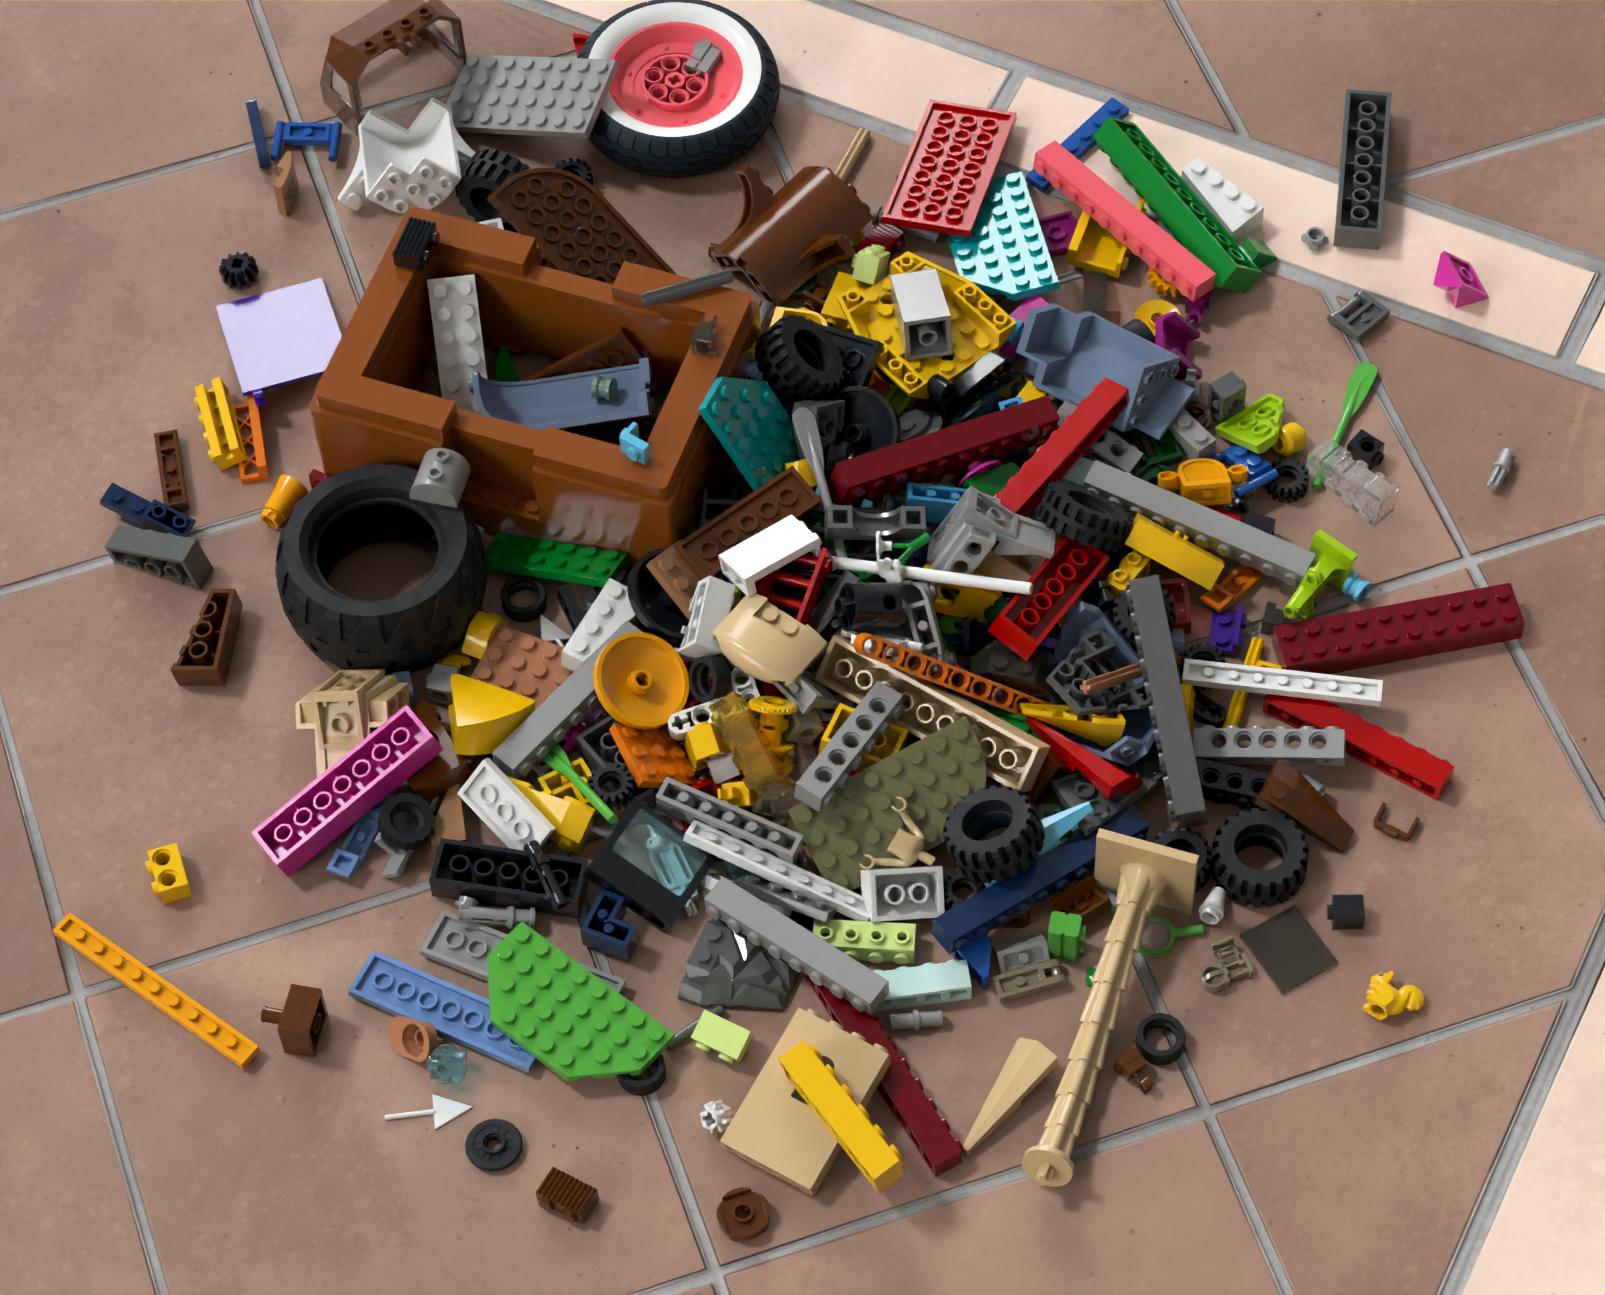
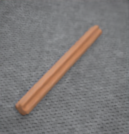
M1174 651L1176 665H1179L1182 655H1179L1178 651ZM1140 662L1084 680L1083 684L1080 685V690H1083L1085 695H1089L1143 677Z

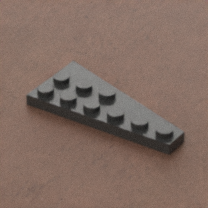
M1157 746L1151 747L1147 754L1130 766L1110 761L1143 780V784L1126 795L1120 792L1107 799L1080 771L1052 780L1050 788L1066 810L1088 801L1091 803L1095 814H1088L1077 823L1087 837L1163 782V777L1167 776V774L1162 775L1158 753L1163 751H1157Z

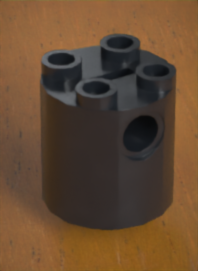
M845 583L841 587L839 597L836 598L834 603V611L839 618L842 629L844 631L895 632L899 624H904L906 621V613L902 609L904 588L902 585H896L895 583Z

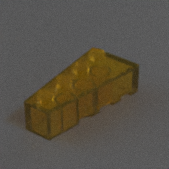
M732 691L709 706L713 714L711 720L718 729H721L723 733L721 739L724 745L731 749L734 755L732 757L733 763L739 770H742L745 776L743 782L750 791L753 790L772 800L795 785L792 777H787L782 772L781 768L784 767V764L780 757H777L772 750H769L768 747L771 745L768 737L761 729L757 730L756 727L760 724L742 695Z

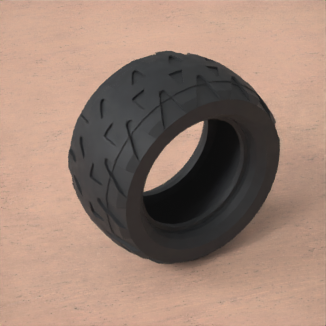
M370 464L354 467L330 476L319 482L303 499L300 498L290 511L286 529L281 530L277 546L275 573L285 615L297 635L322 661L328 660L340 667L341 670L385 669V675H388L392 672L409 671L410 673L419 669H425L437 663L439 659L451 650H455L464 641L469 624L477 612L481 610L487 582V562L482 536L477 524L461 498L457 508L410 499V490L418 470L412 469L409 466ZM434 533L437 536L438 543L432 540V535ZM385 541L407 542L423 548L436 559L433 569L421 584L402 595L389 599L374 601L353 599L339 593L327 583L331 572L341 559L354 550L372 543Z

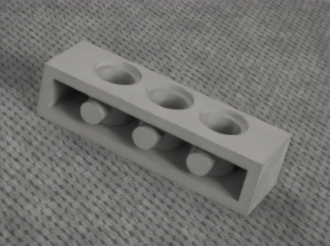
M1065 400L1057 411L1060 419L1055 430L1064 423L1065 418L1069 414H1072L1077 409L1076 405L1070 404ZM1107 429L1097 440L1098 442H1095L1083 455L1086 459L1097 460L1131 474L1138 465L1143 453L1136 446L1121 439L1117 433Z

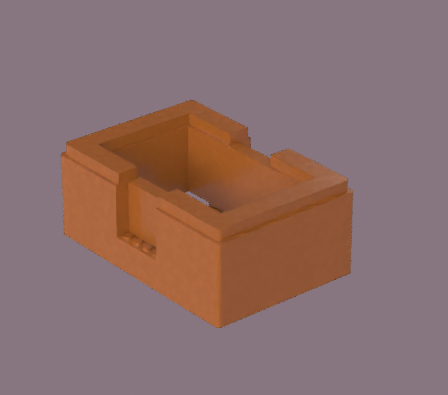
M410 207L407 209L315 388V394L309 404L324 474L333 476L354 467L370 464H398L419 470L424 455L428 450L433 448L450 449L462 455L470 465L471 472L461 500L468 508L476 524L484 528L485 534L496 537L498 533H507L516 536H527L536 539L627 552L629 561L623 569H626L627 573L630 574L633 566L644 555L657 549H668L680 539H685L693 528H697L700 491L702 488L710 490V497H718L733 460L699 413L698 408L716 378L732 377L764 381L763 374L759 372L757 367L758 361H755V346L761 335L759 304L751 301L750 294L718 286L644 307L640 298L642 293L691 280L692 278L624 261L613 284L542 266L540 247L536 245V238L419 207ZM410 216L435 222L437 232L440 234L438 245L433 246L431 250L429 264H424L422 271L394 265L392 253ZM475 274L482 337L491 339L494 342L492 346L500 350L501 346L505 345L508 352L521 356L523 355V349L526 348L565 358L623 327L643 355L652 362L654 391L658 392L661 384L672 387L646 442L650 447L651 459L644 465L629 459L626 454L621 452L620 446L548 426L545 427L544 431L456 408L455 401L422 393L421 391L425 385L422 375L436 348L427 279ZM708 507L707 519L709 518L713 507Z

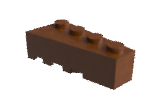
M211 589L199 613L200 618L197 624L193 625L189 632L191 635L186 645L182 646L177 663H173L170 669L179 686H225L243 606L235 589Z

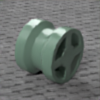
M595 376L591 384L592 398L598 400L605 398L607 401H613L617 394L616 378L609 377L604 379L602 376Z

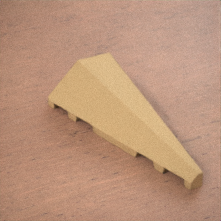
M1019 1037L963 1144V1153L966 1156L973 1152L1021 1106V1100L1057 1067V1056L1039 1041Z

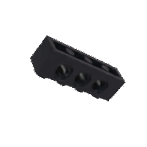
M1195 758L1203 799L1212 800L1218 804L1235 805L1241 809L1259 808V811H1266L1254 803L1259 795L1255 792L1261 791L1270 773Z

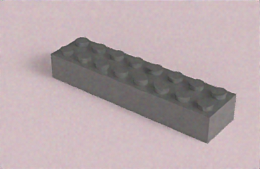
M1346 89L1333 246L1379 250L1392 93Z

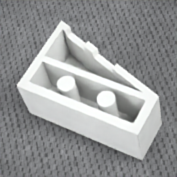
M708 576L698 582L688 610L692 612L688 626H683L680 632L685 634L680 648L675 647V650L682 659L694 662L698 657L716 656L721 653L720 645L717 638L714 640L712 632L730 613V609L735 602V585L713 576Z

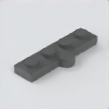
M747 874L735 881V884L756 898L823 922H828L835 917L836 908L830 907V903L820 899L810 900L806 898V894L783 889V886L776 883L765 884L760 882V878L754 875Z

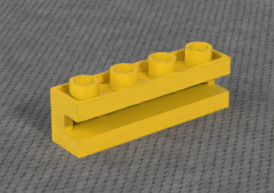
M217 377L211 380L213 388L209 390L203 384L194 387L197 395L194 401L197 408L201 411L199 420L206 430L203 433L204 439L208 446L210 445L208 455L212 463H217L221 470H224L247 460V455L230 391L221 377Z

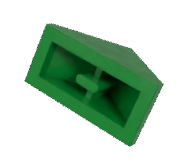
M1246 237L1240 244V247L1259 269L1277 260V256L1265 242Z

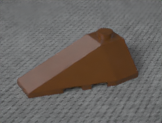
M1280 760L1276 761L1254 803L1265 810H1273L1275 814L1283 813L1287 816L1288 821L1294 820L1298 824L1299 829L1342 853L1354 832L1353 828L1299 771Z

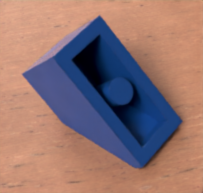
M988 935L982 939L977 938L973 940L962 951L957 950L951 953L954 959L967 960L969 975L984 990L989 987L992 941Z

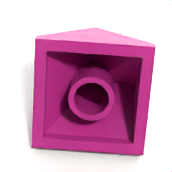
M1446 251L1440 254L1433 285L1447 292L1455 308L1483 301L1489 297L1469 262Z

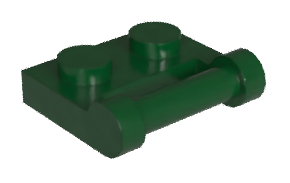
M1136 428L1126 433L1128 442L1132 443L1143 453L1140 459L1141 467L1149 465V468L1157 467V464L1165 466L1183 460V453L1169 429L1166 430L1160 440ZM1146 436L1156 457L1149 458L1140 438Z

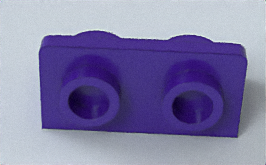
M1238 605V612L1225 610L1219 613L1213 609L1209 636L1210 648L1214 645L1217 646V652L1221 650L1223 656L1236 658L1237 649L1243 648L1244 634H1240V629L1246 628L1247 614H1243V605Z

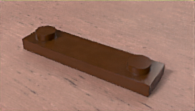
M175 429L154 433L164 504L177 511L189 509L178 431Z

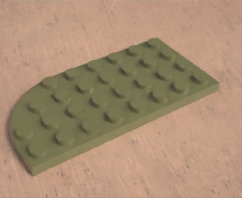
M965 716L849 777L846 785L836 790L832 803L829 806L825 804L820 812L803 802L788 809L787 811L799 834L803 835V842L822 878L852 891L861 886L860 870L864 869L859 866V863L865 867L871 864V860L865 857V854L871 855L873 858L899 859L894 854L888 852L887 849L899 828L910 834L912 833L904 823L899 812H894L891 806H894L896 809H902L903 807L902 801L896 797L905 799L907 813L925 837L923 851L926 852L943 843V826L947 822L946 818L949 812H953L954 805L958 801L962 802L969 793L972 795L978 789H985L986 764L982 747ZM873 866V867L870 868V869H884V868H896V867H893V866Z

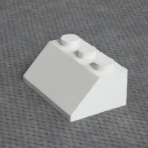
M942 866L860 870L862 898L871 922L936 918L945 913Z

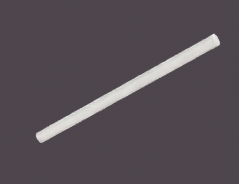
M832 556V568L878 574L877 562ZM904 565L900 567L902 577L908 579L1031 595L1033 590V583Z

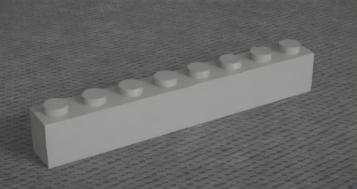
M626 620L492 752L495 765L511 778L517 780L527 775L531 771L532 766L539 759H543L548 754L549 749L556 742H560L573 725L579 724L583 715L589 709L595 708L599 703L594 688L593 671L597 657L603 648L618 636L642 631Z
M722 877L704 898L706 912L710 917L715 920H722L735 933L741 932L747 936L752 944L763 946L774 958H782L788 962L793 970L804 972L815 984L826 986L837 998L848 1000L856 1010L860 1012L865 1011L872 1015L889 994L888 980L725 877Z

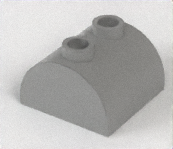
M433 448L428 450L424 455L410 490V499L457 508L471 472L468 461L462 455L450 449Z

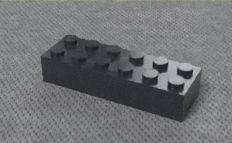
M441 838L429 883L432 896L459 900L460 896H467L479 901L481 904L500 907L514 906L515 909L526 910L534 907L535 912L580 919L589 880L582 876V874L589 866V861L544 854L545 857L549 858L551 862L550 867L569 901L568 907L561 911L554 910V906L537 873L532 871V863L524 850Z

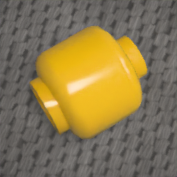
M1294 422L1281 426L1278 442L1272 446L1273 449L1282 456H1290L1302 451L1307 443L1306 431Z

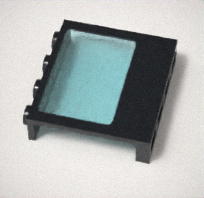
M635 799L582 876L601 889L625 897L626 906L666 933L718 857L683 841L686 833L685 830H680L673 825L668 817L660 816L653 811L648 803Z

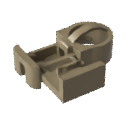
M1233 935L1211 943V950L1213 954L1218 955L1219 960L1218 963L1208 965L1201 971L1200 984L1205 991L1217 993L1229 987L1230 981L1249 975L1250 979L1252 978L1253 967L1245 954H1241L1239 959L1240 953L1234 944ZM1217 975H1220L1222 981L1216 985L1206 982Z

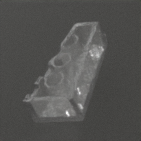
M1329 438L1325 439L1308 453L1305 467L1308 468L1309 473L1321 479L1325 487L1338 495L1346 506L1356 511L1364 522H1368L1372 527H1375L1393 512L1401 489L1400 485L1395 482L1392 485L1385 481V475L1379 471L1374 474L1368 469L1367 463L1361 459L1353 460L1349 451Z

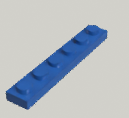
M1113 97L1110 98L1060 145L1079 160L1097 144L1093 135L1109 116L1123 120L1129 114V108ZM1034 169L1026 175L1025 182L1042 193L1052 185Z

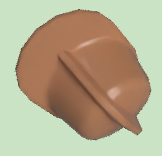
M397 1016L391 1020L388 1026V1040L394 1051L416 1062L425 1061L428 1055L435 1052L437 1045L443 1042V1039L438 1037L434 1026L429 1022Z

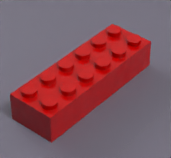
M1065 535L1055 547L1054 555L1051 559L1046 558L1027 581L1033 583L1032 594L1017 593L998 615L988 631L1027 661L1102 570L1110 557L1100 549H1095L1088 544L1085 546L1075 539L1071 540Z

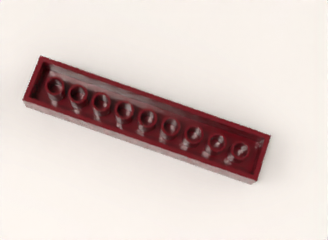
M1048 395L838 462L827 486L836 505H852L856 507L864 499L876 501L886 494L895 495L901 492L902 489H905L908 482L923 484L929 480L937 481L947 474L963 472L971 463L980 460L981 463L993 459L1001 460L1008 454L1014 452L1020 454L1030 447H1039L1050 438L1060 418Z
M1505 583L1274 626L1272 645L1278 664L1282 666V669L1333 674L1521 639L1525 622L1511 583Z

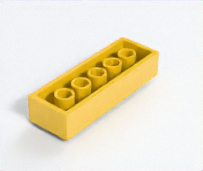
M802 1040L778 1058L784 1075L878 1194H880L904 1176L902 1169L904 1163L900 1152L893 1144L888 1146L885 1139L886 1136L877 1124L872 1126L868 1118L870 1116L861 1104L856 1106V1102L852 1098L854 1096L845 1084L840 1086V1082L836 1078L838 1076L829 1064L824 1066L825 1064L821 1059L822 1056L813 1044L808 1046Z

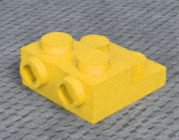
M1135 549L1127 556H1124L1119 564V568L1111 572L1106 579L1111 587L1110 594H1113L1115 598H1119V592L1121 590L1126 591L1129 580L1149 577L1151 558Z

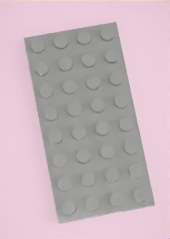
M468 54L466 64L463 65L446 105L451 107L453 123L457 132L589 138L620 65L616 60Z

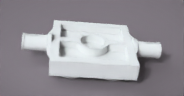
M841 630V637L851 638L850 644H853L855 637L860 633H868L922 653L924 647L923 643L913 641L914 638L885 632ZM870 639L864 644L865 651L871 648L872 643ZM888 649L886 655L893 656V649Z

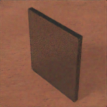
M1296 905L1240 934V939L1282 995L1338 964L1336 958Z

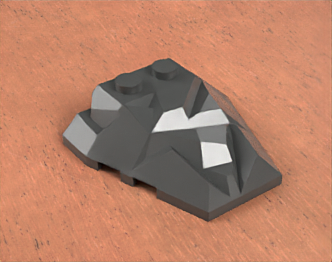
M1102 628L1084 635L1076 648L1069 652L1068 657L1059 663L1047 677L1046 681L1077 715L1144 709L1153 705H1148L1144 682L1149 681H1143L1137 685L1132 681H1128L1089 695H1085L1083 690H1080V685L1083 684L1084 680L1120 669L1110 658L1117 645Z
M712 918V920L706 922L686 963L685 975L681 981L677 997L679 1000L704 1008H709L710 1004L725 1005V1009H734V1006H749L750 1010L783 1011L800 972L793 970L788 962L782 958H774L763 946L752 944L747 936L741 932L735 933L722 920Z

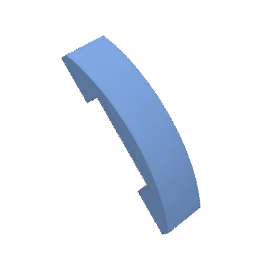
M393 794L386 796L355 822L342 848L336 849L326 868L328 872L350 879L356 873L375 843L374 840L378 834L377 819L384 802L389 800Z

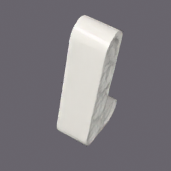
M738 667L731 672V689L733 694L672 714L668 719L669 735L675 740L686 739L687 732L694 730L693 726L700 723L696 718L701 714L709 717L708 724H720L722 727L757 715V711L743 704L746 699L760 696L754 678ZM743 676L747 678L748 682L740 685L735 682V679ZM727 706L733 711L729 715H723L719 710ZM689 718L692 720V727H690V722H688ZM680 723L683 729L679 730L678 727H675V724Z

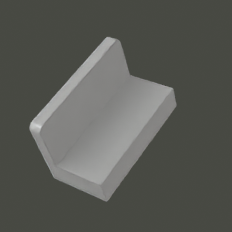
M1040 932L991 944L992 950L996 954L1000 974L1050 960L1047 941Z

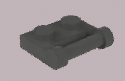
M1359 290L1354 294V298L1337 312L1329 314L1327 320L1332 326L1339 327L1355 341L1359 342L1389 317L1390 310L1365 291ZM1363 305L1360 309H1358L1355 313H1353L1349 318H1347V319L1344 318V317H1345L1346 315H1348L1351 311H1353L1357 306Z

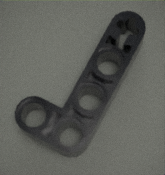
M993 349L952 382L939 374L933 375L928 380L927 389L933 408L950 419H954L956 416L959 417L968 407L974 405L985 394L1010 376L1015 368V361L1002 352Z

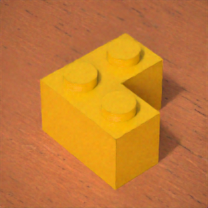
M581 757L571 762L573 770L588 785L589 776L592 777V774ZM554 770L537 778L540 792L548 789L553 791V796L561 799H564L565 795L594 808V816L600 813L565 775Z

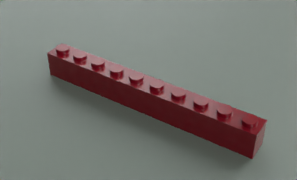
M804 973V978L833 1021L840 1024L845 1032L849 1034L856 1032L866 1039L865 1042L874 1046L876 1043L888 1050L892 1062L877 1089L934 1177L961 1164L964 1148L957 1137L953 1138L950 1134L948 1122L944 1117L940 1118L937 1114V1107L930 1096L926 1097L923 1093L924 1088L917 1076L913 1077L910 1073V1066L904 1056L900 1057L896 1052L897 1046L892 1037H887L883 1032L884 1027L877 1016L873 1017V1015L865 1011L860 1012L851 1005V1002L844 998H837L831 993L829 988L824 985L815 984Z

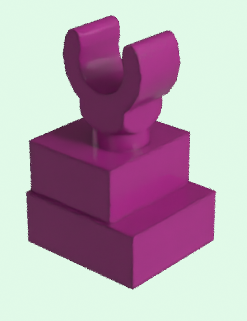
M1211 290L1194 302L1187 297L1185 313H1188L1186 316L1188 323L1195 319L1198 321V328L1201 327L1203 310L1210 307Z

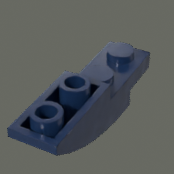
M111 483L100 500L101 506L121 515L122 521L144 530L151 529L160 533H172L176 536L187 537L196 523V520L155 499L150 502L114 483Z

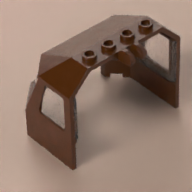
M390 0L331 35L320 79L323 101L358 138V125L364 118V112L357 81L369 61L389 49L396 48L407 56L411 51L406 42L409 41L416 49L422 47L421 41H429L459 72H461L463 65L466 64L467 57L461 19L441 0Z

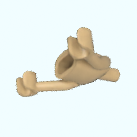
M896 797L902 801V809H896L894 806H891L894 812H899L912 834L899 828L887 849L888 852L894 854L899 859L873 858L871 855L865 854L864 856L871 860V864L865 867L859 863L862 869L868 870L873 866L905 868L914 864L918 859L929 866L933 864L936 857L923 851L925 837L905 809L907 804L904 798Z

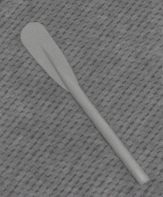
M798 408L792 415L793 423L806 460L815 475L826 513L827 506L833 504L824 475V458L816 419L809 409ZM833 540L837 557L848 558L843 540Z

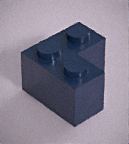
M601 889L580 932L582 945L629 962L639 943L637 926L623 921L627 913L625 897Z

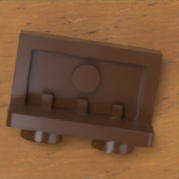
M1090 875L1049 899L1052 912L1058 911L1064 912L1066 915L1069 913L1081 915L1082 925L1112 907L1110 898L1096 888L1094 879Z

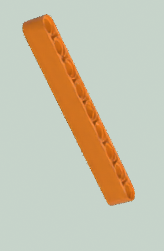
M860 633L853 642L855 651L860 655L1014 714L1027 717V715L1022 713L1021 709H1017V702L1021 698L1023 703L1050 704L875 635ZM870 639L872 643L871 648L865 651L864 644ZM892 648L894 653L892 658L888 660L886 652ZM914 656L915 664L909 668L908 661ZM933 665H936L937 672L934 676H931L930 669ZM958 673L959 680L953 685L952 677ZM979 681L980 689L975 693L973 688L975 683ZM1001 690L1002 697L996 701L995 694Z

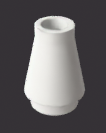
M1213 887L1211 893L1199 908L1200 919L1204 923L1216 925L1223 919L1226 891L1223 888Z

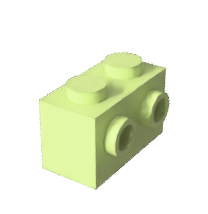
M874 244L859 251L852 260V267L854 268L852 279L872 285L884 279L890 252L884 251L885 247Z
M704 1009L691 1038L696 1041L695 1046L708 1053L710 1049L719 1052L718 1057L732 1064L733 1060L741 1062L754 1034Z

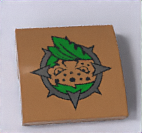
M288 150L276 166L279 177L273 184L279 214L286 217L295 203L298 191V180L292 152Z

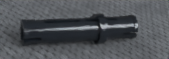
M537 840L526 843L523 849L532 863L531 869L534 873H537L554 906V910L561 911L568 907L569 901L550 867L551 862L549 858L545 857Z

